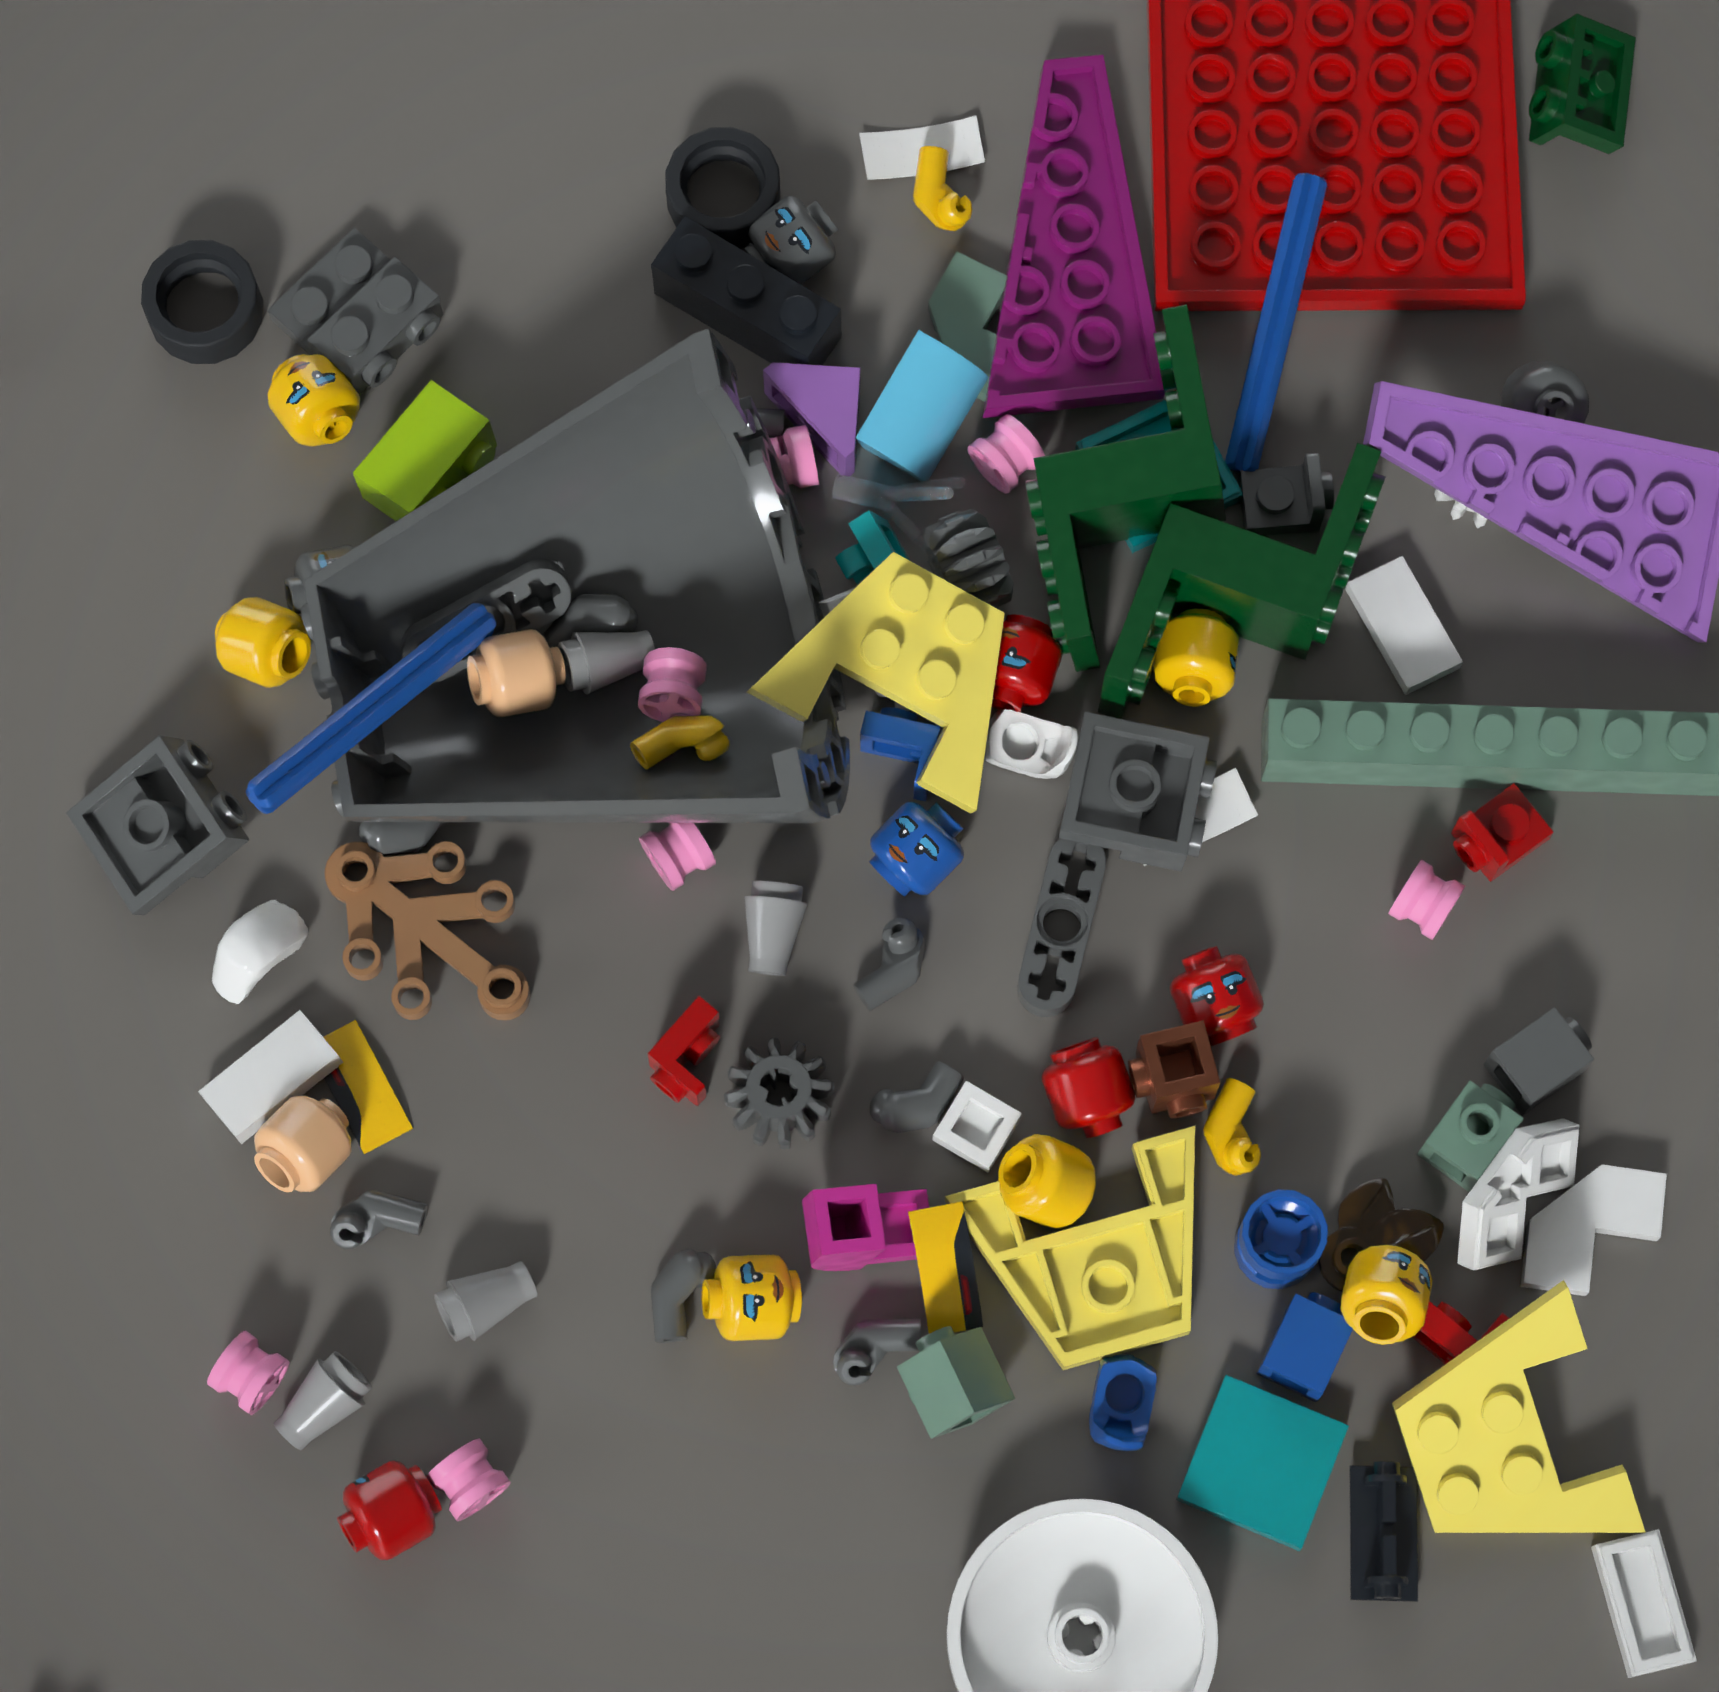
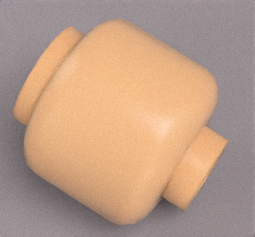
M533 629L489 636L477 647L476 655L469 656L467 660L468 682L475 703L477 705L485 704L487 709L496 717H506L549 708L556 695V686L564 684L566 679L565 664L560 649L558 647L550 648L540 632Z
M308 1096L289 1098L259 1128L254 1136L255 1150L257 1152L254 1160L259 1172L271 1185L284 1192H292L293 1190L312 1192L317 1190L345 1162L351 1153V1138L346 1129L349 1122L345 1113L334 1102L325 1098L319 1101Z

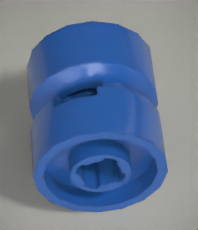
M1278 1189L1263 1194L1250 1205L1235 1235L1234 1254L1239 1268L1252 1282L1264 1288L1285 1289L1299 1284L1311 1273L1327 1244L1328 1226L1323 1212L1311 1198L1294 1190Z

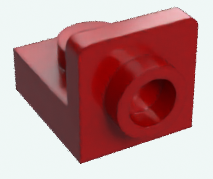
M1515 783L1475 812L1469 810L1460 816L1451 832L1456 839L1453 842L1454 849L1462 862L1473 872L1481 870L1490 882L1548 841L1554 833Z
M698 996L648 1052L649 1066L655 1070L650 1076L651 1081L673 1101L679 1103L686 1097L696 1106H699L706 1098V1087L683 1066L688 1061L697 1066L713 1050L720 1039V1035L715 1032L720 1026L719 1012L701 996Z
M1430 1301L1425 1323L1417 1334L1412 1337L1444 1364H1447L1479 1341L1468 1333L1472 1326L1460 1312L1445 1302H1440L1436 1307ZM1502 1312L1479 1340L1510 1318Z

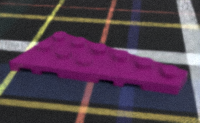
M1104 55L1044 60L1040 72L982 418L1000 417L1006 414L1019 415L1159 400L1164 398V392L1167 391L1163 389L1153 335V333H1156Z

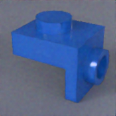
M885 707L881 709L880 713L865 711L860 732V751L918 764L913 799L926 802L928 790L919 786L916 781L940 736V726L917 722L918 717L915 714L899 708Z

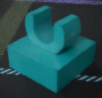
M870 510L848 523L859 543L845 549L835 557L846 579L853 578L858 585L892 552L910 561L888 520Z

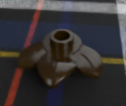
M1378 1178L1365 1182L1350 1192L1340 1204L1338 1210V1230L1327 1238V1244L1318 1260L1321 1274L1330 1286L1343 1292L1348 1269L1341 1261V1252L1348 1248L1363 1251L1371 1246H1398L1416 1254L1424 1262L1437 1249L1442 1238L1444 1224L1440 1219L1421 1210L1407 1208L1395 1210L1393 1193L1387 1179Z

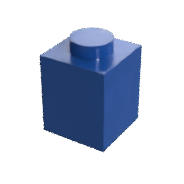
M1310 1292L1307 1298L1295 1293L1256 1374L1316 1403L1323 1395L1353 1330L1346 1323L1342 1315L1341 1304L1315 1292Z

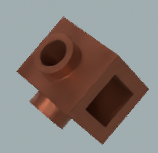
M1204 1020L1140 1035L1135 1051L1136 1059L1128 1060L1130 1080L1136 1098L1147 1096L1151 1114L1168 1110L1170 1118L1186 1117L1206 1110V1101L1215 1098L1220 1085V1079Z

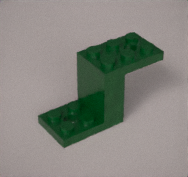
M1187 304L1162 309L1165 331L1153 333L1163 389L1176 388L1174 391L1164 392L1171 431L1033 458L1037 479L1025 481L1030 511L1035 522L1037 535H1047L1048 539L1036 541L1042 576L1045 579L1048 596L1058 594L1059 598L1058 600L1047 601L1053 637L1059 643L1063 655L1071 654L1076 672L1100 668L1079 549L1124 541L1134 536L1159 534L1170 503L1219 521H1226L1221 480Z
M1357 443L1316 555L1170 503L1105 672L1098 713L1122 719L1128 702L1140 705L1152 674L1151 667L1157 650L1150 648V646L1157 648L1169 620L1173 618V613L1179 615L1185 610L1195 608L1214 611L1232 626L1239 637L1302 660L1306 659L1312 641L1324 645L1386 476L1375 473L1382 451Z

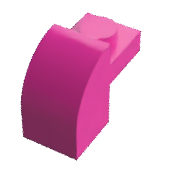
M877 1184L812 1190L802 1199L811 1267L822 1271L861 1270L867 1264L917 1260L908 1212L929 1208L927 1189L878 1194Z

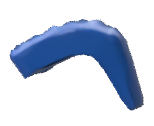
M1126 1354L1105 1357L1100 1361L1089 1413L1090 1435L1094 1442L1108 1448L1123 1451H1137L1144 1447L1157 1377L1156 1370L1142 1359Z

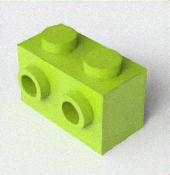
M431 380L355 469L353 476L362 498L393 520L398 521L493 461L496 453L495 448L498 445L489 419Z

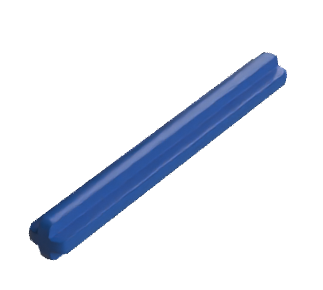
M1298 173L1292 183L1225 459L1229 469L1236 473H1240V470L1254 472L1259 468L1327 188V181L1317 175Z
M470 604L251 779L245 792L249 801L264 814H269L276 810L472 652L485 638L491 636L497 625L494 616L482 604Z

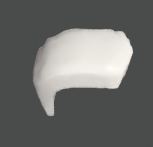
M1006 709L998 710L989 721L984 760L998 767L1035 778H1057L1065 773L1076 753L1078 732L1074 727L1046 721L1021 712Z
M270 900L245 913L228 928L217 946L212 974V983L216 991L229 1002L239 1004L248 997L251 990L276 964L300 949L309 932L308 927L298 912L276 900Z

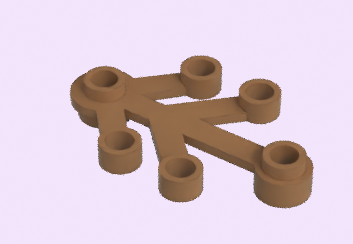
M444 841L432 846L428 853L384 857L380 852L370 849L368 843L351 842L337 848L329 857L325 866V881L332 895L346 903L349 943L343 951L342 959L347 972L353 978L361 981L371 980L383 968V955L378 945L374 942L373 937L374 904L393 919L398 983L392 990L391 999L397 1013L401 1017L408 1020L420 1019L430 1011L432 1006V995L428 986L424 983L421 942L478 987L477 994L481 1006L492 1018L512 1020L520 1016L527 1009L531 993L527 979L519 969L510 965L494 967L440 923L479 918L492 923H500L507 920L514 912L515 899L511 888L506 883L491 880L482 884L477 892L409 899L394 887L392 883L433 877L439 883L452 884L463 877L467 863L464 853L458 845ZM443 854H453L458 858V863L452 871L441 872L435 868L437 858ZM363 863L368 867V871L362 880L354 882L345 878L346 869L351 864ZM494 892L502 893L507 897L505 906L498 911H490L483 906L485 898ZM360 950H369L375 955L372 965L366 969H357L352 966V958ZM502 979L511 981L515 985L511 996L506 999H497L492 996L491 988L495 982ZM409 989L420 990L424 994L422 1003L412 1009L403 1007L400 1001L405 991Z

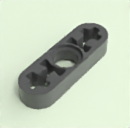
M546 559L532 560L411 625L402 638V659L417 648L421 640L432 636L472 603L492 606L503 614V626L497 633L491 636L529 629L537 630L562 616L570 604L571 591L566 573L558 564ZM539 578L544 585L556 583L551 589L553 600L543 604L538 597L530 598L520 604L521 614L524 617L517 621L514 620L513 609L508 599L504 596L505 593L513 592L514 602L517 603L531 594L530 582ZM477 647L433 683L443 681L467 668L468 657L476 655Z
M1059 839L1050 851L1017 985V993L1021 1004L1026 1010L1036 1016L1053 1017L1059 1015L1070 1006L1074 998L1106 868V856L1102 847ZM1074 851L1086 854L1085 864L1095 868L1094 871L1084 870L1081 873L1076 896L1064 893L1068 867L1059 863L1060 859L1070 860ZM1051 888H1055L1061 893L1050 894L1049 891ZM1088 896L1089 901L1085 903L1077 897ZM1057 909L1071 911L1080 922L1079 933L1068 941L1052 939L1047 935L1043 927V920L1047 914ZM1038 947L1047 954L1035 955L1034 951ZM1050 954L1060 957L1055 982L1057 985L1065 987L1064 992L1053 991L1050 1000H1042L1037 997L1038 987L1028 984L1030 979L1040 980L1042 978L1047 955ZM1073 956L1074 961L1069 963L1061 957Z

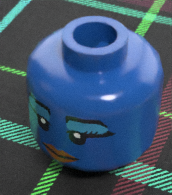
M906 802L871 837L870 845L875 856L869 862L904 897L911 890L919 895H927L962 862L964 850L955 837L963 828L937 802L928 811L919 803Z

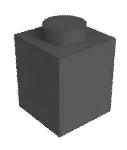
M1554 1007L1495 1048L1483 1065L1504 1093L1512 1099L1516 1109L1523 1116L1582 1075L1595 1059L1589 1052L1592 1049L1591 1041L1581 1025L1572 1017L1564 1019L1556 1007Z

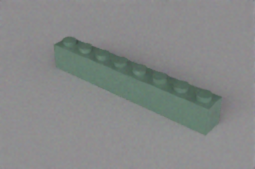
M1268 699L1261 721V781L1506 789L1515 783L1519 790L1719 796V713Z

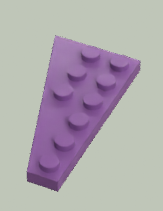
M1384 381L1374 384L1363 445L1382 451L1380 456L1697 643L1707 642L1719 578V452Z

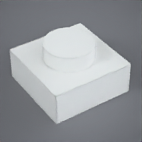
M965 1081L934 1132L932 1140L989 1173L1021 1120L1022 1113L970 1082Z

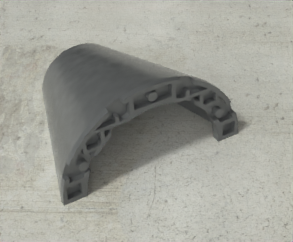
M710 329L693 333L304 579L307 604L302 606L301 614L304 627L315 645L317 662L313 663L311 667L315 688L322 699L330 698L332 712L326 715L328 719L402 660V638L411 625L529 561L536 559L550 560L558 564L567 575L571 591L570 603L577 596L584 593L616 594L628 600L630 606L638 614L637 627L633 632L647 630L652 637L655 649L666 647L681 648L694 652L703 658L707 664L705 682L697 690L702 696L701 714L699 716L711 715L724 725L721 730L730 741L729 749L711 761H704L698 757L694 745L684 747L649 769H644L633 755L630 743L662 722L651 719L638 708L640 689L648 681L643 675V670L588 695L582 689L570 692L565 683L557 685L554 701L549 708L506 717H496L487 709L485 704L477 705L469 687L467 668L443 681L429 685L334 762L337 780L332 782L331 791L336 809L343 818L354 822L816 823L831 818L830 816L837 815L842 811L849 788L850 744L846 736H839L836 722L840 720L838 712L846 710L840 671L833 668L813 710L804 722L747 693L761 677L824 618L819 602L823 601L824 597L817 572L813 568L806 570L799 549L803 546L799 535L805 534L770 437L751 396L739 399L735 383L738 380L736 368ZM539 578L530 582L531 594L517 603L514 602L513 592L505 593L504 596L512 606L514 620L517 621L524 617L521 614L520 604L530 598L538 597L543 604L553 600L551 589L556 583L544 585ZM484 606L496 620L497 625L493 632L495 634L503 626L504 616L498 609L492 606ZM554 621L537 629L536 631L540 632V634L543 635V633L551 626V624ZM427 639L421 640V641L419 642V645L422 644V643H423L425 640H427Z

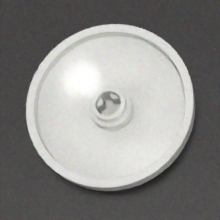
M1066 1499L1039 1505L1014 1516L992 1532L975 1550L958 1579L952 1595L946 1632L949 1665L958 1692H1208L1215 1670L1218 1650V1626L1214 1602L1206 1580L1190 1553L1179 1540L1153 1519L1123 1505L1093 1499Z

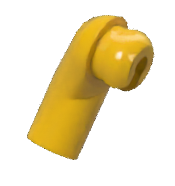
M937 146L921 147L918 155L913 201L937 228L948 231L961 229L971 218L973 209L972 203L966 195L960 198L945 183L949 152Z
M711 715L673 716L632 741L630 748L639 764L644 769H649L680 748L693 745L701 760L711 761L729 749L730 741L721 730L724 725Z
M1227 1078L1204 1124L1203 1133L1217 1165L1229 1174L1242 1175L1243 1173H1250L1255 1170L1261 1160L1259 1145L1252 1144L1242 1124V1120L1256 1092L1253 1088L1239 1080Z

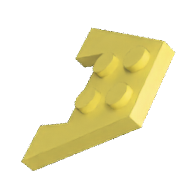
M892 552L761 677L747 693L804 722L813 710L833 668L943 727L916 783L971 814L977 811L1005 613Z
M1195 1126L1142 1140L1132 1145L1131 1149L1149 1206L1026 1241L1019 1216L1011 1211L1003 1202L999 1181L945 1196L946 1204L963 1202L969 1237L1062 1370L1189 1335L1191 1331Z
M1564 1280L1392 1402L1435 1533H1646L1627 1472L1623 1465L1562 1484L1558 1480L1523 1369L1588 1349L1569 1288Z

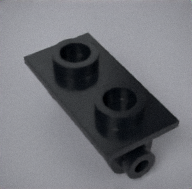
M1393 1461L1373 1462V1466L1350 1465V1600L1418 1602L1417 1479L1413 1467H1400L1399 1462Z

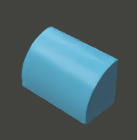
M918 330L857 434L856 439L865 450L927 484L989 377L962 355Z

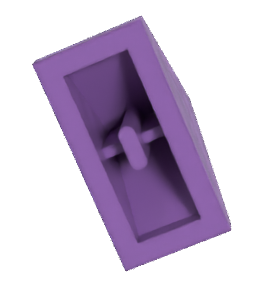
M772 362L763 370L764 393L779 409H785V416L795 427L807 426L811 444L846 480L855 473L856 436L858 432L860 403V368Z

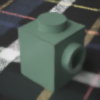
M1469 1080L1417 1155L1470 1192L1524 1118L1513 1111L1516 1107L1515 1103L1501 1090L1489 1084H1483L1480 1088Z
M951 1326L936 1330L915 1343L919 1350L918 1354L897 1366L908 1390L909 1397L915 1405L931 1439L973 1425L1016 1399L981 1327L956 1335Z

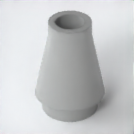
M647 630L638 632H573L571 640L561 641L558 644L564 659L566 670L565 685L570 692L582 689L587 695L643 670L645 656L650 651L655 650L652 637Z
M752 881L751 896H744L750 957L749 972L786 976L788 961L807 907V903L802 902V886L772 881Z
M519 1261L508 1267L446 1281L447 1288L434 1294L440 1316L451 1337L458 1342L468 1336L475 1341L523 1303L537 1297V1290L528 1269L522 1261Z
M334 1351L325 1361L319 1358L316 1360L283 1414L274 1422V1426L290 1444L302 1451L313 1439L365 1405L363 1397L372 1389V1386L349 1360Z

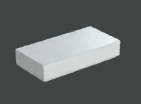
M1403 556L1347 583L1345 588L1347 594L1405 695L1461 668L1463 661Z
M299 1010L198 1092L236 1139L243 1144L289 1098L305 1094L341 1065L343 1061L301 1010Z
M1657 1529L1592 1546L1591 1549L1628 1678L1696 1662L1697 1659L1660 1530Z

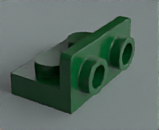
M1575 14L1546 31L1542 35L1535 52V60L1538 66L1535 91L1528 110L1531 118L1529 141L1543 145L1560 135L1606 154H1611L1624 147L1636 37L1580 14Z

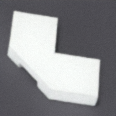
M1562 1118L1515 1129L1463 1200L1458 1264L1474 1271L1521 1259L1527 1197L1574 1186L1579 1124Z
M1602 1164L1533 1216L1526 1226L1520 1287L1549 1291L1564 1280L1570 1294L1586 1296L1590 1290L1595 1233L1658 1241L1661 1238L1667 1174Z

